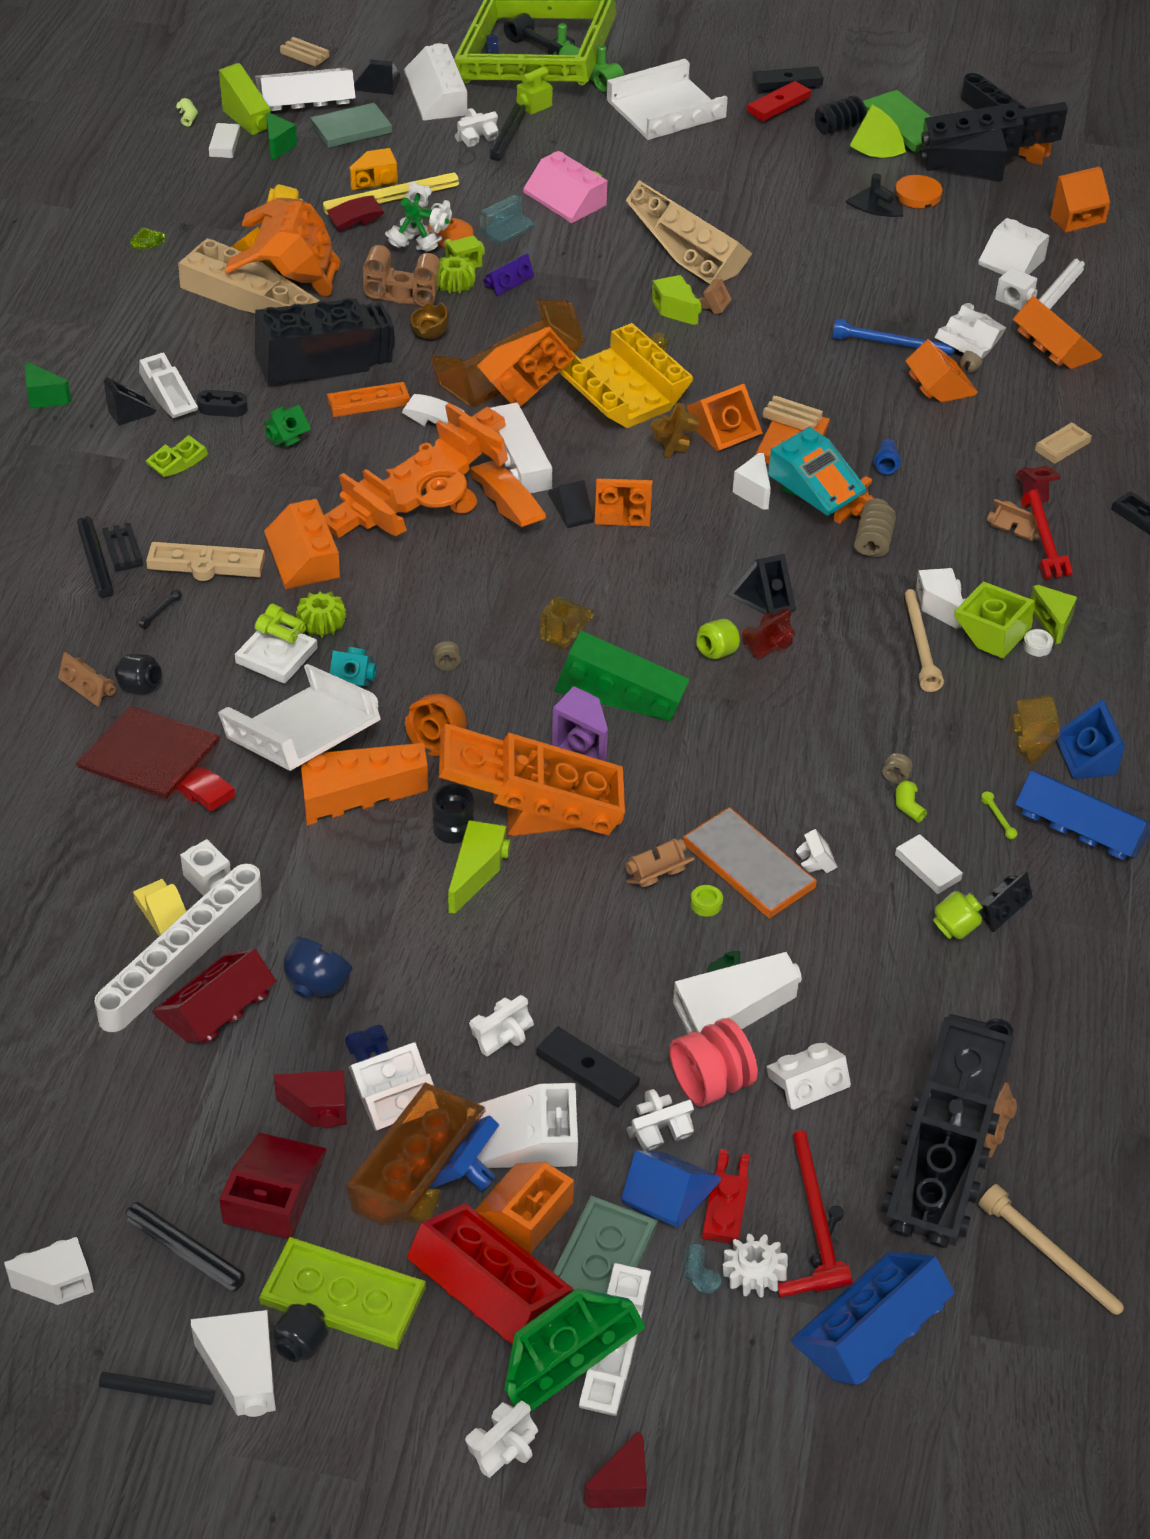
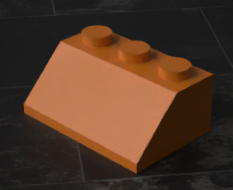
M1032 296L1013 318L1020 325L1017 330L1027 339L1033 336L1036 339L1033 344L1043 353L1048 349L1051 352L1049 358L1058 366L1064 363L1070 369H1074L1098 360L1103 355L1035 296Z
M317 499L289 504L264 530L266 541L285 589L340 578L339 552Z

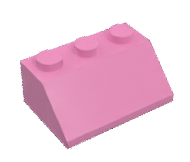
M557 151L540 160L523 188V192L570 223H573L607 205L608 181L564 153Z

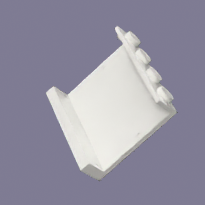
M686 59L607 80V101L647 140L725 118L728 97L722 96L711 100L689 80L690 63Z
M306 664L304 668L310 687L254 718H250L230 707L219 711L218 714L226 737L229 740L291 771L381 720L377 709L379 707L378 700L372 692Z

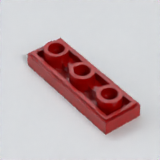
M794 81L748 104L747 112L754 115L760 121H766L770 117L782 113L786 109L810 98L811 90Z

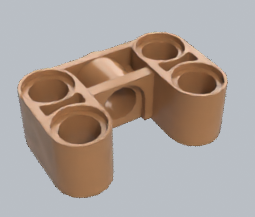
M375 245L369 250L363 267L364 293L372 299L406 303L424 307L427 302L433 304L440 286V260L434 254L424 253L419 257L414 273L396 271L394 268H391L390 251L385 246Z

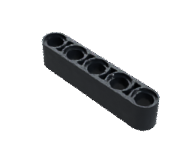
M968 73L964 76L961 99L973 109L1016 102L1019 110L1026 109L1024 105L982 75Z

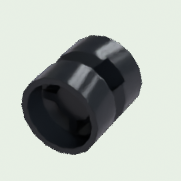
M444 785L434 792L432 798L434 834L445 843H461L464 839L468 821H474L473 795L468 788L462 785Z

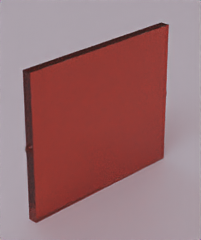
M130 706L76 764L80 769L167 799L220 741V737L217 734Z

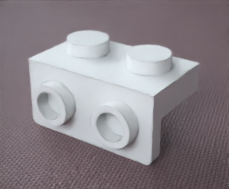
M827 1043L813 1044L808 1047V1050L795 1055L783 1056L778 1059V1062L766 1066L768 1078L785 1090L788 1107L793 1110L844 1090L851 1085L846 1056Z

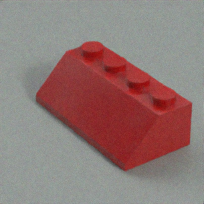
M466 1203L422 1222L407 1255V1259L415 1264L422 1273L432 1278L450 1296L459 1300L477 1318L486 1322L505 1341L510 1342L512 1345L514 1334L574 1290V1288Z

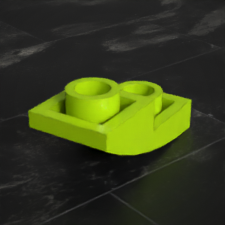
M188 435L172 449L165 444L145 462L161 476L167 477L190 468L209 454L206 447Z

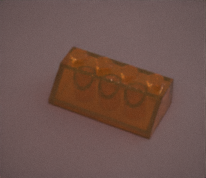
M425 1082L346 1186L353 1212L383 1225L407 1217L485 1113V1107Z

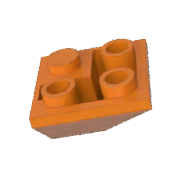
M596 479L595 525L650 527L653 480Z

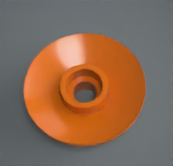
M451 218L445 230L435 233L437 237H442L437 242L438 247L445 248L446 239L454 241L473 236L472 226L464 220ZM428 224V225H427L428 231H430V230H433V231H434V228H433V227H430V225Z

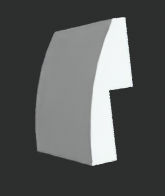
M415 1042L349 1066L354 1083L375 1131L441 1107L430 1073L426 1074Z

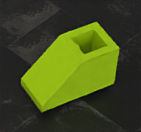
M681 275L653 280L652 302L661 316L691 325L698 324V314L701 313L700 300L694 296L690 285L686 284Z

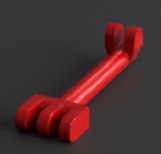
M1037 489L1031 490L1022 496L1021 506L1023 509L1031 506L1047 559H1042L1039 562L1042 577L1044 580L1051 579V571L1054 578H1060L1062 571L1065 577L1071 576L1073 571L1068 555L1058 557Z

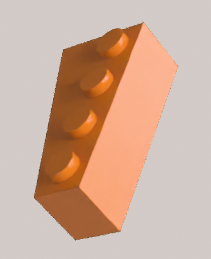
M424 743L323 752L301 764L307 826L318 823L317 818L331 815L332 818L345 815V810L358 806L366 809L373 807L374 803L387 798L389 801H394L428 791V765Z

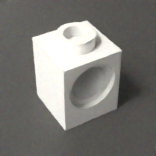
M1011 267L999 278L995 299L1021 310L1032 296H1037V289H1035L1037 278Z
M207 839L180 854L183 876L203 896L231 871L229 860Z

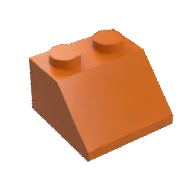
M929 339L905 360L911 368L909 374L916 382H921L922 385L919 388L928 398L934 396L942 403L975 396L978 393L957 362Z
M745 384L738 385L686 406L689 413L698 416L699 426L696 432L716 451L763 434Z

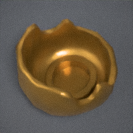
M427 302L423 308L416 309L411 314L410 327L421 338H439L448 328L449 313L442 302L439 303V306H434Z

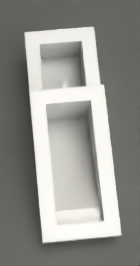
M164 352L139 360V373L157 402L172 418L198 410V406L177 368L171 366Z

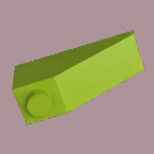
M468 821L448 891L449 913L455 914L500 871L503 858H509L511 840L506 839V826Z

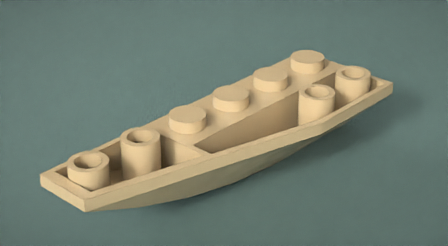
M640 180L626 199V202L674 260L709 284L715 279L722 278L725 281L738 275L752 255L738 241Z
M209 238L205 239L178 263L180 288L242 311L255 313V310L267 307H285L293 304L303 305L320 301L260 261L246 264L226 274L225 269L229 258L242 251Z

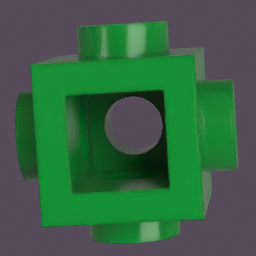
M300 404L288 410L284 406L269 412L271 418L263 422L266 436L273 442L274 446L284 443L288 447L300 441L299 435L311 430Z

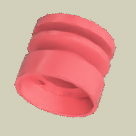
M730 1018L719 1019L714 1024L704 1026L701 1033L698 1031L689 1032L673 1039L670 1044L669 1055L676 1079L689 1100L698 1107H704L722 1099L726 1091L728 1093H735L741 1087L747 1088L757 1080L758 1069L752 1047L741 1028Z

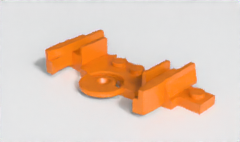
M451 403L445 405L449 422L447 424L440 420L436 422L439 439L435 441V445L432 447L429 443L421 444L419 452L394 469H386L387 479L382 480L367 469L362 471L364 479L360 482H356L345 473L339 475L343 491L339 495L340 499L344 502L324 515L331 534L339 539L358 525H362L367 530L378 525L384 531L398 536L407 530L404 518L397 516L396 513H407L419 505L439 508L457 502L466 493L467 480L464 474L469 471V464L482 453L491 457L499 466L508 460L504 438L497 432L506 426L505 418L489 407H485L471 417ZM426 488L427 493L422 496V492Z

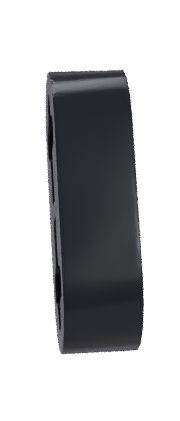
M205 390L197 395L198 410L204 415L239 417L248 411L247 397L241 392Z

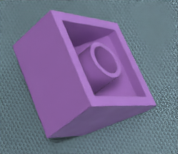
M573 686L553 707L552 745L606 761L608 728L600 699Z

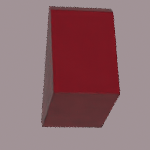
M636 1432L585 1484L584 1504L588 1508L645 1507L647 1482L644 1440L639 1432Z

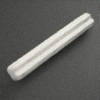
M1074 259L1041 296L1039 301L1051 309L1082 273L1085 263Z

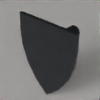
M878 173L872 175L870 187L846 200L847 204L866 213L886 217H903V206L893 192L881 185L882 176Z

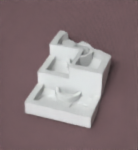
M966 303L961 306L958 314L950 317L946 326L939 328L935 338L963 353L965 351H972L983 359L998 342L1006 327L993 320L987 314L974 311V305Z

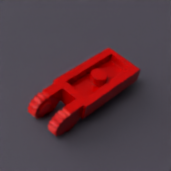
M720 1149L717 1171L714 1173L720 1175L721 1181L709 1195L702 1239L733 1244L734 1239L739 1240L749 1181L747 1172L750 1154L742 1153L738 1165L739 1175L735 1176L725 1174L729 1155L728 1150Z

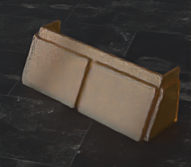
M536 299L542 319L467 360L462 361V358L430 356L439 384L468 405L477 407L501 394L477 366L496 347L550 326L573 353L582 349L581 343L585 341L574 304L569 303L568 300Z

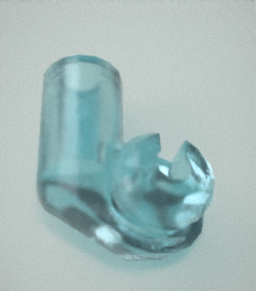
M692 1244L688 1247L685 1277L700 1293H714L721 1284V1277L718 1272L713 1275L712 1269L707 1270L704 1267L705 1247L699 1244Z

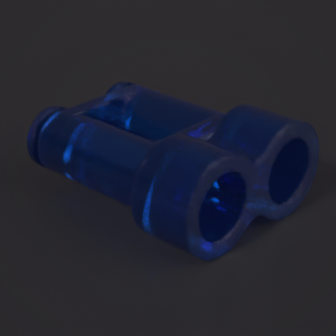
M382 1025L372 1026L366 1031L353 1032L345 1038L348 1050L351 1054L355 1055L357 1062L371 1058L369 1053L376 1052L378 1056L390 1051L386 1043L388 1037Z

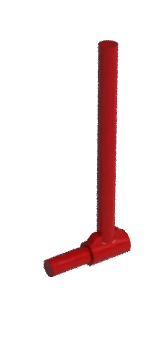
M803 1130L796 1131L793 1134V1139L822 1265L818 1266L811 1276L778 1283L780 1298L817 1290L818 1293L853 1285L849 1264L836 1261L807 1133Z

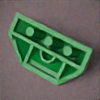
M577 1288L514 1334L504 1388L513 1406L515 1407L522 1400L533 1411L646 1327L633 1302L629 1298Z

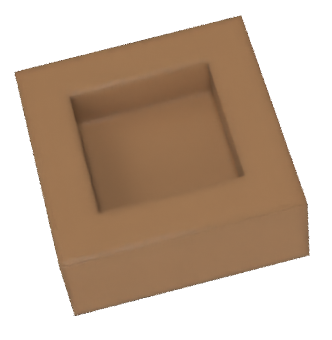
M722 278L713 280L703 292L705 297L699 298L701 309L711 308L713 314L722 313L732 300Z

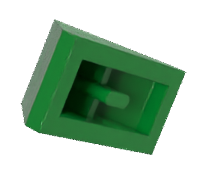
M269 113L266 116L272 160L277 159L297 146L296 124Z
M30 362L25 364L26 388L30 409L68 405L72 402L68 380Z

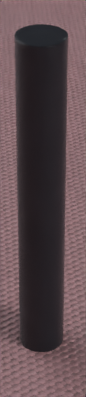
M102 1372L99 1379V1387L206 1405H212L215 1398V1390L109 1372Z

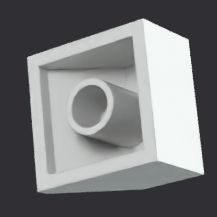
M1006 218L994 229L979 259L978 265L1002 275L1011 267L1029 275L1045 260L1050 235L1036 228L1023 225L1016 220Z

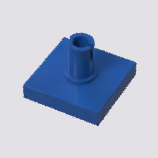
M489 1115L453 1130L416 1182L425 1191H428L465 1175L476 1186L478 1191L487 1188L491 1184V1180L495 1178V1174L477 1156L499 1127V1124Z

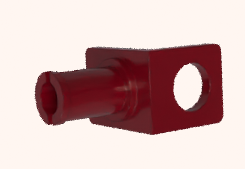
M1049 466L1030 469L1023 467L1016 473V476L1019 477L1016 478L1017 482L1022 484V496L1031 490L1037 489L1042 503L1049 501V482L1060 480V474Z

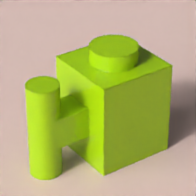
M545 66L522 75L523 83L517 85L516 101L520 105L524 104L526 106L525 111L530 115L552 106L553 86L542 79V77L548 75V69Z

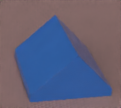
M1101 699L1054 733L1072 777L1075 779L1117 775L1125 743L1106 702Z
M635 1150L621 1200L623 1204L679 1228L720 1183L721 1178L720 1175L665 1152Z

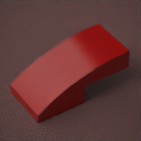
M200 767L195 768L173 782V787L191 803L198 801L210 812L235 797L234 787L215 773Z

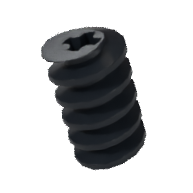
M853 95L819 106L816 109L814 119L818 130L825 135L827 132L834 133L836 130L840 131L843 128H849L851 125L855 126L858 123H862L867 110L863 101L858 96Z

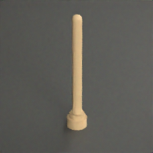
M908 589L904 596L922 665L918 676L920 686L924 691L934 692L943 686V675L941 670L933 664L916 593L914 590Z
M995 1184L986 1191L978 1204L989 1215L994 1214L996 1217L1002 1216L1112 1314L1119 1315L1123 1312L1124 1306L1120 1300L1011 1206L1012 1201L1008 1198L1009 1194L1003 1188Z

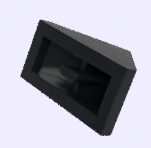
M108 377L104 380L108 412L118 426L154 415L157 411L147 396Z
M584 480L560 485L548 490V495L567 528L593 523V514Z

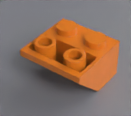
M1098 166L1058 176L1050 218L1065 233L1106 222L1110 198L1102 168Z
M546 1162L518 1163L510 1169L475 1211L531 1254L573 1205L574 1179Z

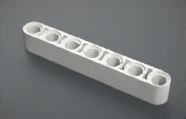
M241 864L235 867L98 992L94 1002L98 1022L103 1030L117 1032L124 1029L262 899L260 871L256 866Z

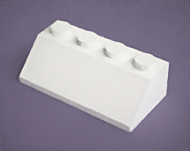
M437 43L433 46H425L404 69L405 77L422 120L465 116V111L467 110V90L448 44Z

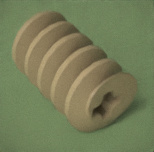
M879 498L871 499L863 506L854 542V548L862 555L882 557L889 551L896 513L884 500Z

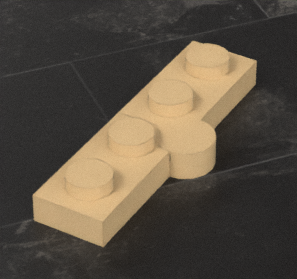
M152 542L146 563L147 569L191 572L193 577L200 581L209 580L215 574L261 577L265 552L261 549Z

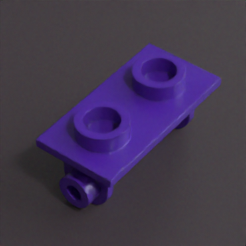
M528 253L491 271L483 280L484 285L487 288H493L496 296H499L533 278L534 273Z

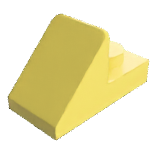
M163 879L133 891L135 902L158 936L162 935L187 912L174 884L167 886Z

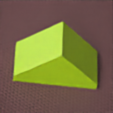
M1035 585L1032 588L1030 599L1035 601L1033 614L1045 631L1051 634L1053 642L1059 644L1072 619L1077 597L1041 585Z

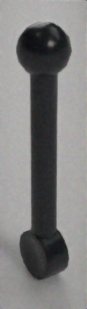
M179 589L172 590L167 600L147 617L143 616L140 619L139 626L147 629L151 621L174 600L181 599V591Z
M832 1206L829 1210L830 1220L828 1227L830 1235L833 1233L836 1222L843 1218L844 1211L840 1206ZM819 1248L817 1253L813 1254L810 1258V1263L815 1268L822 1265Z

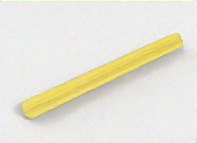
M454 172L413 181L423 187L429 186L432 192L459 185L458 176ZM410 182L324 201L323 210L326 215H329L327 211L352 199L371 195L374 196L378 204L403 199L409 192L408 185Z

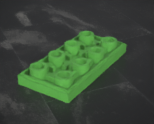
M898 90L863 101L867 112L871 104H873L890 116L898 126L904 144L912 152H919L922 143L921 133L923 132L924 120L931 117L928 113Z

